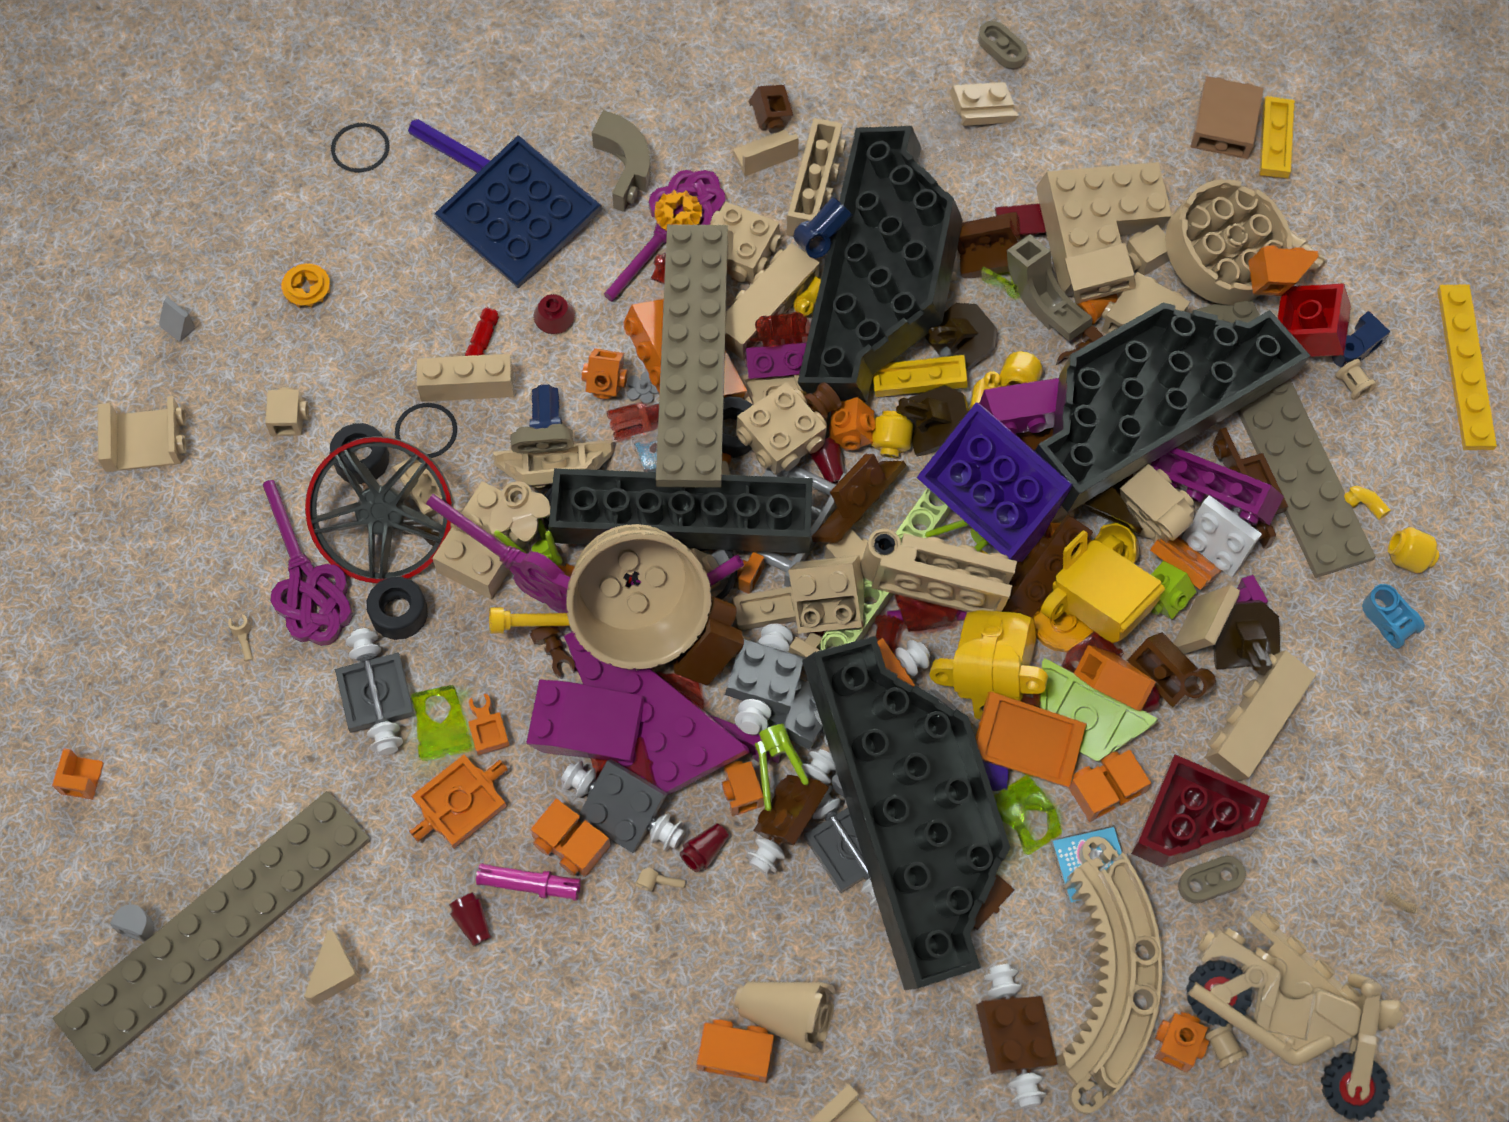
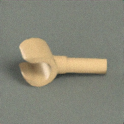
M242 614L244 622L241 626L234 627L231 618L228 620V626L232 634L238 637L246 662L253 660L248 642V634L251 627L246 616Z
M646 868L640 872L635 884L638 888L644 886L646 891L652 892L655 883L684 888L685 880L665 877L664 875H659L658 872L651 868Z

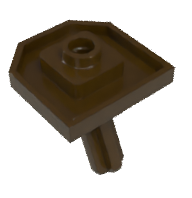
M955 303L944 312L943 322L937 327H931L928 331L929 333L924 337L940 357L964 355L967 372L994 350L997 328L977 304Z
M946 385L910 398H901L898 401L899 405L896 407L898 414L907 417L913 423L912 444L916 456L928 455L938 451L969 412L966 396L962 392Z
M1261 600L1235 602L1215 645H1213L1215 668L1228 669L1252 666V669L1260 675L1270 670L1272 662L1269 654L1274 655L1280 652L1279 616Z

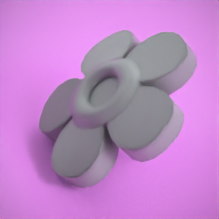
M648 372L641 374V380L635 375L630 376L627 380V385L631 388L627 391V397L631 401H636L640 397L641 403L648 405L653 402V395L659 394L655 385L651 383Z

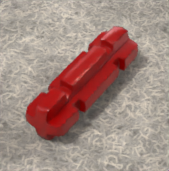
M488 307L482 310L480 315L481 321H478L470 340L472 344L468 346L465 356L484 355L483 351L487 349L494 331L493 326H496L499 319L497 310Z

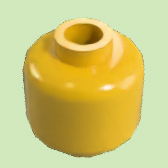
M1018 351L1011 353L1005 359L999 374L1001 386L1040 381L1043 373V366L1040 360L1029 352Z
M883 411L882 415L875 418L876 426L873 430V444L871 445L875 449L880 450V456L898 458L899 453L910 449L913 433V423L911 420L898 414L897 411Z
M1408 527L1402 531H1397L1389 541L1388 553L1390 554L1391 561L1403 569L1418 574L1424 572L1428 567L1432 568L1438 561L1439 551L1437 550L1436 539L1418 529Z

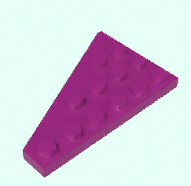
M573 631L564 636L583 685L645 697L633 762H615L668 793L667 796L750 753L745 744L741 743L727 729L682 695L652 668L625 669L612 666L611 663L607 664L591 655V652L587 651L579 643Z

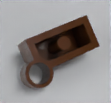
M711 596L710 613L707 615L708 620L700 636H697L698 639L689 649L673 659L675 674L708 686L716 676L723 672L725 666L734 655L740 653L744 645L742 631L731 627L737 613L735 605Z
M1163 632L1148 637L1127 659L1132 666L1156 681L1155 687L1159 694L1172 708L1186 702L1189 698H1200L1213 691L1216 686L1214 674L1205 668L1198 669ZM1198 677L1203 682V690H1200L1197 684Z

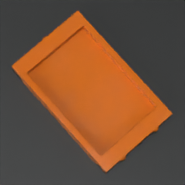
M988 692L975 739L982 761L1069 788L1087 723L994 692Z

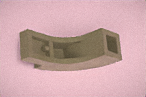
M603 110L592 131L593 148L615 155L625 165L612 193L613 208L625 212L629 203L634 204L638 190L647 192L651 180L650 152L646 139L633 123L617 114Z
M1030 234L1007 250L1010 275L1021 299L1048 330L1054 328L1070 341L1092 326V317L1075 304L1058 285L1052 272L1051 251Z

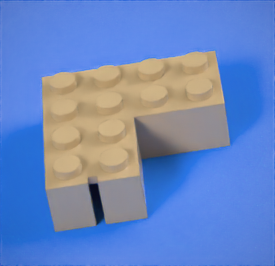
M1159 162L1047 171L1036 187L1058 285L1067 296H1073L1065 262L1066 258L1122 244L1120 235L1144 233L1156 225L1162 229L1172 216Z

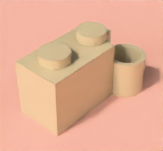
M1147 464L1120 488L1121 497L1129 508L1166 543L1169 540L1174 541L1193 524L1195 517L1194 510L1191 507L1194 505V501L1184 490H1176L1171 485V479L1161 469L1156 471L1151 465Z

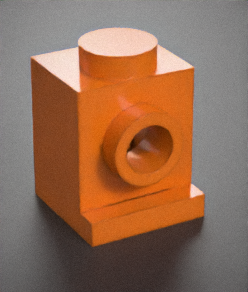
M735 761L727 764L724 767L726 781L721 783L727 801L733 800L730 801L732 817L764 807L763 794L752 762L743 763L742 761Z

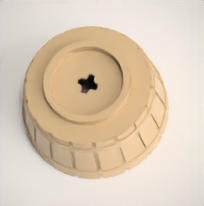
M631 524L618 526L605 531L593 539L582 551L576 562L567 590L566 607L569 625L579 643L587 651H590L591 655L602 662L611 663L612 666L625 669L656 667L658 664H665L680 656V653H684L698 639L697 636H700L711 608L709 579L695 555L684 544L668 533L648 525ZM634 571L638 572V579L641 583L638 586L633 584L630 588L626 587L627 581L623 578L626 573L632 575Z

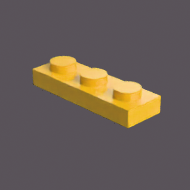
M1265 96L1262 112L1259 175L1289 178L1292 160L1294 99Z
M964 355L888 363L873 375L875 397L921 393L943 385L953 389L968 387Z

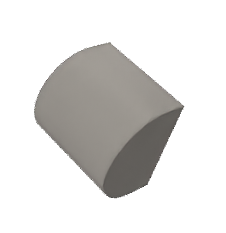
M133 904L119 908L110 922L111 927L118 934L141 942H145L154 932L152 918L141 907Z

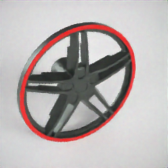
M383 436L356 439L330 453L313 474L305 500L308 530L319 552L331 565L338 566L344 574L369 583H378L389 577L400 576L408 579L423 571L433 562V556L452 528L450 526L451 522L443 517L441 525L429 519L428 516L405 506L404 500L427 468L439 487L442 500L453 507V499L448 482L437 464L414 445L399 439ZM383 446L398 449L412 457L398 469L384 486H381L353 451L365 447ZM343 456H347L353 467L367 484L368 488L364 491L342 458ZM418 460L422 464L399 493L393 488L394 484ZM338 461L358 495L359 501L317 516V497L320 485L329 469ZM355 512L357 519L356 521L322 528L319 526L321 521ZM404 517L439 531V536L403 524ZM366 526L368 528L369 571L357 568L343 560L329 546L322 533ZM397 528L436 541L428 554L417 563L399 571L387 572L393 529ZM375 535H383L380 573L374 572Z

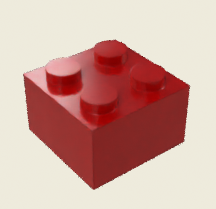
M1344 283L1292 286L1281 295L1277 318L1310 354V357L1344 355L1351 304Z

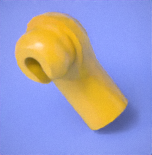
M815 276L808 288L795 298L793 308L797 314L808 316L813 312L821 282L819 277Z
M990 371L986 373L984 378L974 385L969 410L976 402H980L985 389L1001 387V377L997 372Z
M1358 485L1350 487V491L1344 495L1346 502L1352 507H1356L1360 502L1365 504L1378 520L1391 512V509L1374 491Z

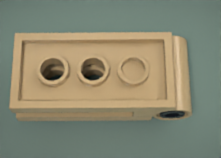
M878 529L869 537L861 560L862 575L867 580L873 582L871 588L966 612L977 610L1002 612L1010 597L1012 585H1009V582L1015 573L1017 561L1010 560L1006 555L1000 553L986 554L978 552L974 547L968 545L954 546L946 544L942 539L936 537L922 538L904 533L900 541L899 536L894 531Z

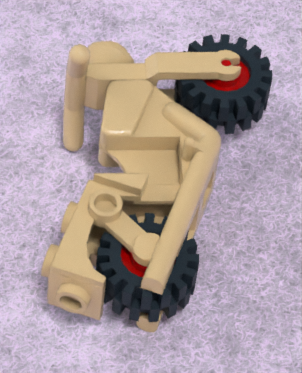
M1229 927L1225 933L1219 928H1216L1214 933L1207 931L1197 946L1201 950L1198 957L1205 964L1197 966L1195 972L1190 974L1188 985L1186 984L1185 989L1187 991L1188 1003L1197 1017L1213 1026L1217 1024L1222 1027L1231 1023L1294 1066L1305 1064L1351 1038L1349 1052L1341 1053L1339 1058H1332L1330 1060L1332 1063L1329 1066L1326 1065L1323 1070L1325 1072L1324 1077H1321L1323 1095L1334 1111L1350 1120L1356 1118L1358 1121H1364L1365 1117L1369 1116L1370 1119L1375 1117V1112L1378 1110L1382 1112L1385 1108L1383 1105L1385 1100L1389 1101L1388 1089L1391 1088L1386 1072L1374 1060L1377 1045L1376 1031L1377 1026L1380 1031H1384L1387 1027L1392 1030L1397 1026L1404 1013L1400 1010L1401 1002L1399 1000H1380L1382 986L1375 980L1357 973H1352L1348 976V983L1352 987L1361 989L1362 995L1359 1005L1320 988H1314L1311 994L1304 998L1288 999L1278 989L1281 972L1273 966L1276 961L1274 957L1259 947L1254 953L1243 945L1246 939ZM1225 956L1234 958L1243 964L1241 969H1239L1236 965L1224 960L1212 961L1209 959ZM1251 987H1259L1256 995L1257 1001L1254 1017L1252 1019L1246 1015V1010L1248 1007H1251L1252 1003L1251 995L1253 993Z

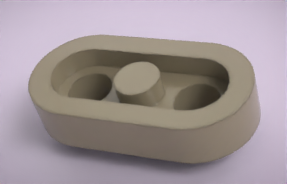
M988 21L981 25L978 43L1001 65L1009 69H1016L1025 63L1028 51L1027 46L1006 26L997 21ZM988 37H995L997 40L992 41ZM1014 54L1016 55V57H1010L1008 55Z
M552 424L548 428L540 429L529 426L520 427L510 435L511 450L521 454L567 450L574 446L573 431L564 424Z
M1222 856L1191 867L1182 874L1178 881L1179 893L1186 901L1198 904L1233 892L1244 882L1246 876L1245 868L1237 858L1232 856ZM1222 870L1229 871L1232 879L1229 881L1222 879L1220 872ZM1192 881L1198 882L1201 886V891H1192L1189 883Z

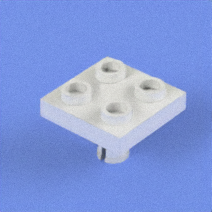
M1209 495L1201 504L1194 516L1193 524L1187 528L1182 539L1193 550L1201 553L1218 569L1232 578L1241 568L1262 534L1249 525L1248 522L1238 517V512L1230 511Z

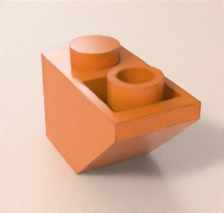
M1274 245L1262 247L1258 253L1248 260L1253 294L1281 296L1295 285L1319 257L1318 251L1305 250L1302 247L1280 249Z
M1090 645L1087 646L1074 672V675L1092 688L1138 711L1142 710L1156 681L1115 653Z

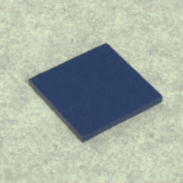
M517 135L434 214L448 229L515 287L519 288L602 211V206L528 142Z

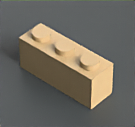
M510 354L417 358V389L421 402L514 397L513 366Z

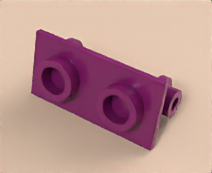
M806 343L746 348L748 379L800 374Z

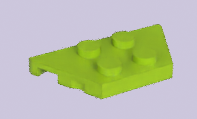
M1046 658L1043 659L1042 669L1047 673L1048 680L1045 691L1040 695L1041 708L1087 723L1079 750L1081 754L1099 763L1104 757L1117 751L1157 723L1158 719L1143 710L1138 711L1092 688L1067 669Z

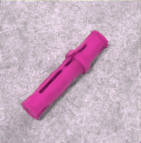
M480 863L478 867L481 871H477V885L539 894V898L545 899L548 896L577 901L579 894H577L580 893L581 879L555 876L551 874V871L545 870L543 873H535L485 865L484 863Z

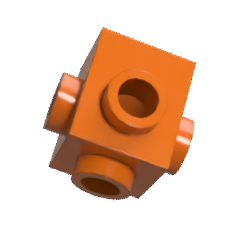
M594 348L589 355L588 363L583 365L582 381L586 382L585 392L594 393L595 397L601 399H609L612 396L616 397L620 388H625L627 383L628 370L623 369L625 353Z
M856 397L841 402L842 406L840 409L831 411L830 438L839 443L846 451L857 450L862 446L873 444V430L876 426L874 411L861 399Z
M1181 1012L1180 1015L1174 1013L1168 1021L1162 1020L1159 1025L1155 1039L1160 1041L1154 1058L1187 1073L1194 1066L1196 1058L1202 1060L1206 1053L1209 1040L1204 1037L1208 1027L1200 1024V1019L1194 1015Z

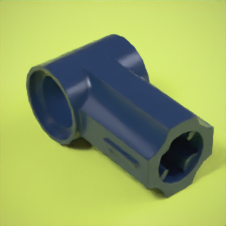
M832 197L811 221L802 222L797 226L794 232V240L810 257H823L830 249L831 238L853 214L835 197Z
M545 384L538 385V387L532 389V419L529 420V427L540 429L548 428L552 424H562V419L559 417L558 388Z

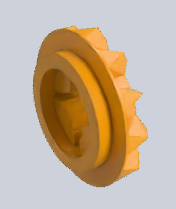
M674 189L670 194L666 195L663 193L661 199L656 202L654 210L655 219L659 226L666 231L667 225H698L702 217V205L698 202L697 196L689 195L687 190L682 193ZM682 204L683 211H680L674 218L673 209Z
M306 263L291 268L284 275L281 289L288 303L292 302L298 308L302 305L312 308L313 304L318 301L323 303L324 296L330 293L329 286L331 282L323 268L315 264ZM304 277L312 285L310 286L309 293L304 292L303 288H300L303 286Z

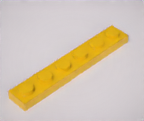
M1470 284L1439 285L1437 292L1463 450H1494L1497 447Z

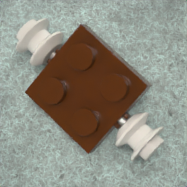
M819 749L818 752L810 751L809 754L813 759L811 764L801 765L809 780L808 785H803L799 776L788 774L786 778L779 782L775 789V796L771 801V810L766 811L764 808L759 814L758 823L753 831L764 839L755 840L759 847L756 853H747L752 859L749 864L764 874H767L769 870L777 871L773 864L776 858H785L782 849L779 847L781 842L795 845L828 791L829 787L825 785L831 783L828 773L830 770L836 771L829 752L823 749Z
M1009 964L997 965L989 969L990 974L984 976V979L992 981L993 988L987 992L988 995L999 1000H987L976 1004L991 1074L1016 1072L1017 1076L1008 1084V1087L1017 1090V1096L1011 1100L1012 1103H1019L1020 1108L1035 1107L1041 1104L1040 1098L1047 1096V1094L1038 1091L1037 1084L1043 1080V1077L1031 1073V1070L1046 1069L1058 1065L1042 996L1015 998L1014 995L1022 988L1020 984H1015L1012 978L1018 973V970L1010 969Z

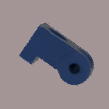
M1367 311L1359 318L1354 328L1356 331L1352 335H1347L1344 355L1332 356L1333 362L1340 368L1355 359L1362 361L1384 344L1391 332L1370 311Z

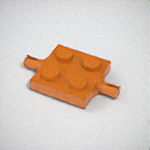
M463 754L411 795L413 801L422 810L425 819L410 830V834L419 842V840L434 830L443 835L453 848H456L507 807L506 802L495 791L493 785L497 778L508 771L507 767L501 760H498L484 772L475 767Z

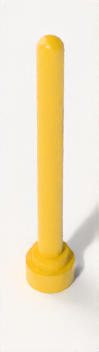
M503 607L489 608L490 634H504V630H510L511 627L570 626L567 613L510 614V610L504 611Z

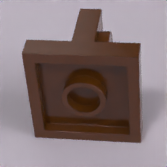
M1017 212L962 222L957 247L960 253V273L962 278H978L1010 272L1007 250L1020 242V223Z

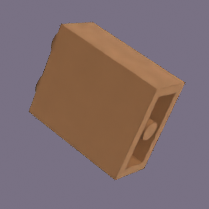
M1206 76L1200 95L1190 148L1248 159L1254 144L1264 87L1225 80L1220 77Z

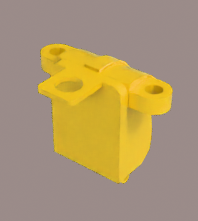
M1083 530L1065 547L1063 551V569L1056 575V581L1053 583V592L1044 601L1041 613L1051 620H1056L1063 612L1067 615H1074L1104 639L1115 643L1124 639L1152 611L1160 600L1161 594L1165 591V587L1160 580L1120 555L1124 548L1123 541L1114 535H1110L1103 542L1093 540L1087 544L1088 533ZM1080 543L1077 551L1071 556L1073 549Z
M989 610L967 612L954 659L939 658L934 660L929 673L930 679L939 685L953 686L954 691L961 698L972 699L974 718L981 720L983 713L981 707L985 705L988 692H994L1018 701L1022 699L1023 693L1040 694L1044 692L1048 680L1047 673L1039 667L1030 666L1036 643L1034 619L1021 613Z

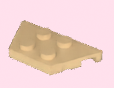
M613 440L575 443L572 448L563 451L530 454L516 453L512 450L493 452L494 465L516 481L524 482L528 486L531 485L535 488H541L553 483L554 468L598 470L614 454Z

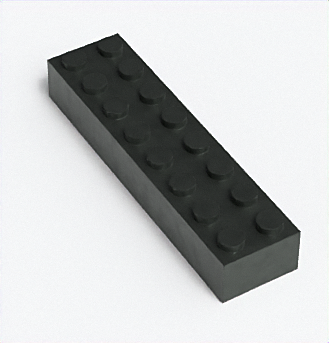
M554 468L549 531L552 533L555 543L588 545L597 536L611 528L640 524L655 527L668 533L689 549L810 553L813 478L722 475L721 488L656 487V472Z

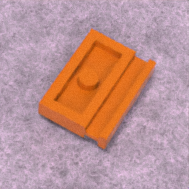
M1179 536L1174 541L1169 540L1167 543L1162 539H1158L1150 549L1160 559L1186 572L1192 584L1200 590L1213 582L1222 571L1201 553L1192 549Z

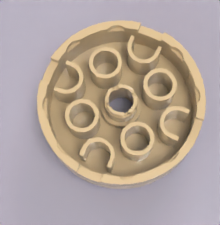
M1230 179L1214 180L1197 188L1172 214L1166 230L1167 254L1175 272L1184 285L1201 297L1224 305H1234L1237 302L1254 300L1260 296L1253 294L1248 260L1258 253L1262 247L1274 245L1280 249L1292 248V237L1288 223L1277 205L1260 190L1257 189L1254 192L1247 187L1241 186L1242 182Z

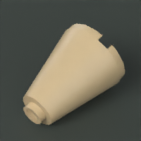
M747 982L744 987H739L737 990L734 1005L738 1008L741 1017L765 1028L803 1050L815 1054L820 1051L816 1047L817 1042L824 1043L827 1038L834 1012V1004L828 1003L829 994L835 995V989L833 984L825 982Z

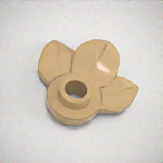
M516 481L507 484L502 490L501 502L491 510L490 529L492 534L494 535L495 530L503 533L511 529L518 539L530 542L537 533L538 519L550 516L551 505L549 500L543 494L532 492L531 488L524 482ZM522 494L521 500L514 503L515 496Z

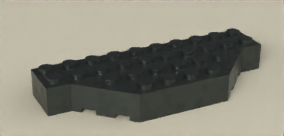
M912 126L860 127L855 129L839 202L853 215L830 240L831 245L825 260L798 378L799 386L807 394H813L817 390V386L825 382L836 392L841 402L856 397L863 402H867L872 376L927 335L931 327H937L943 322L963 218L954 198L938 185L937 181L924 167L922 168L918 164L921 145Z
M1163 302L1069 356L1059 375L1053 436L1039 443L1035 452L1073 484L1061 505L1068 513L1293 378L1308 360L1310 354L1270 310L1250 322L1235 320L1234 323L1218 320V315L1193 310L1192 313L1175 309V305Z
M876 636L813 652L802 662L904 991L918 989L981 968L970 933L976 921L974 920L982 903H985L996 880L995 875L1002 860H1005L1010 850V844L969 717L957 709L953 710L939 702V699L916 685L911 686L899 679L897 674L886 669Z

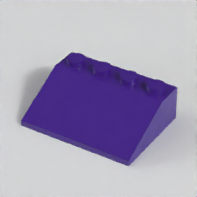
M978 402L973 405L916 477L996 550L1006 555L1010 560L1022 562L1043 537L1073 486L1072 483Z

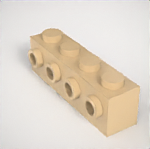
M813 118L787 214V235L794 236L795 229L799 224L811 221L833 196V188H830L831 181H837L840 164L836 163L837 157H843L846 140L841 139L842 123Z
M793 243L784 251L779 250L773 257L771 265L765 271L760 270L756 274L752 285L746 291H740L735 297L733 305L726 311L725 347L743 360L746 357V348L755 347L793 306L795 298L808 288L815 276L819 277L820 262L810 257Z
M1287 650L1274 655L1269 654L1272 668L1263 675L1259 674L1256 680H1251L1242 691L1244 698L1239 705H1235L1225 717L1227 723L1222 731H1217L1208 742L1210 749L1204 758L1235 781L1247 779L1251 776L1316 676V673Z

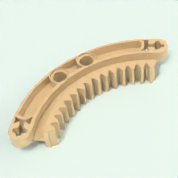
M1098 836L1087 839L1080 847L1079 858L1082 865L1067 877L1068 880L1064 885L1065 890L1075 888L1076 892L1072 896L1073 901L1082 900L1084 902L1078 910L1079 912H1089L1090 916L1084 921V924L1094 925V929L1088 933V937L1098 939L1091 946V950L1100 953V955L1092 960L1093 964L1101 968L1093 973V977L1100 981L1091 988L1097 994L1089 999L1088 1003L1093 1007L1085 1012V1016L1088 1019L1080 1024L1079 1028L1082 1031L1073 1036L1074 1041L1064 1048L1065 1051L1056 1057L1060 1072L1062 1074L1066 1072L1075 1083L1069 1091V1104L1074 1111L1083 1115L1095 1112L1110 1097L1114 1096L1135 1069L1146 1049L1155 1025L1162 985L1161 944L1158 926L1147 893L1124 853L1118 855L1107 840ZM1091 848H1101L1103 852L1100 854V858L1106 864L1111 859L1114 863L1106 870L1100 871L1099 869L1105 864L1098 857L1093 860L1089 857ZM1136 945H1142L1147 949L1149 954L1147 961L1138 958L1135 953ZM1135 993L1143 995L1146 999V1010H1141L1135 1006L1133 1002ZM1094 1075L1097 1085L1109 1093L1103 1097L1101 1090L1096 1092L1090 1099L1093 1103L1092 1107L1087 1103L1080 1105L1078 1100L1081 1095L1078 1091L1081 1089V1091L1086 1092L1095 1086L1094 1082L1088 1081Z

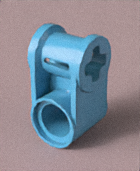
M1379 584L1375 586L1363 600L1362 608L1365 615L1394 648H1401L1408 637L1413 633L1422 632L1425 628L1422 617L1409 606L1391 585ZM1375 599L1383 601L1386 607L1379 606Z

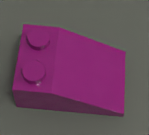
M539 679L526 744L542 753L633 762L645 697L573 682Z

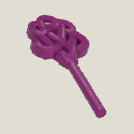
M682 170L671 178L668 186L657 188L651 193L649 210L652 217L655 218V204L661 199L663 193L666 195L670 194L674 189L682 193L687 190L689 195L697 196L698 202L702 205V217L698 225H710L714 213L720 211L726 201L725 192L720 188L719 178L714 172L708 170L695 172ZM682 204L673 209L674 218L680 211H683ZM656 223L655 231L653 232L654 236L604 292V296L609 301H614L662 244H666L667 231L660 227L658 223Z
M265 481L262 485L290 557L288 560L289 579L276 584L271 591L270 601L277 614L286 619V627L293 639L300 642L311 641L320 646L331 645L338 639L342 628L350 624L353 617L351 605L345 597L348 590L347 578L344 572L336 565L323 564L313 568L311 561L300 550L275 481ZM302 571L307 577L306 582L302 581ZM326 578L334 579L336 581L335 585ZM318 588L329 596L328 600L318 591ZM287 594V603L284 604L283 598ZM300 595H302V598H301V610H299ZM314 603L320 608L319 613H314Z
M435 494L430 496L426 505L500 557L499 560L505 565L506 569L512 572L514 575L513 580L524 593L542 603H546L549 608L558 613H568L566 599L568 583L571 577L564 575V572L554 562L538 552L530 551L527 554L515 547H507Z

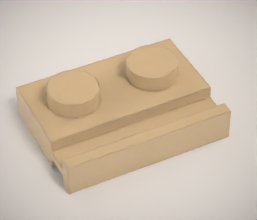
M1005 82L953 85L950 91L958 116L961 115L962 126L1014 122L1018 117V113L1013 110L1014 103Z

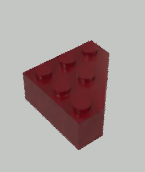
M1175 754L1165 771L1131 854L1163 868L1246 839L1258 827L1270 796Z

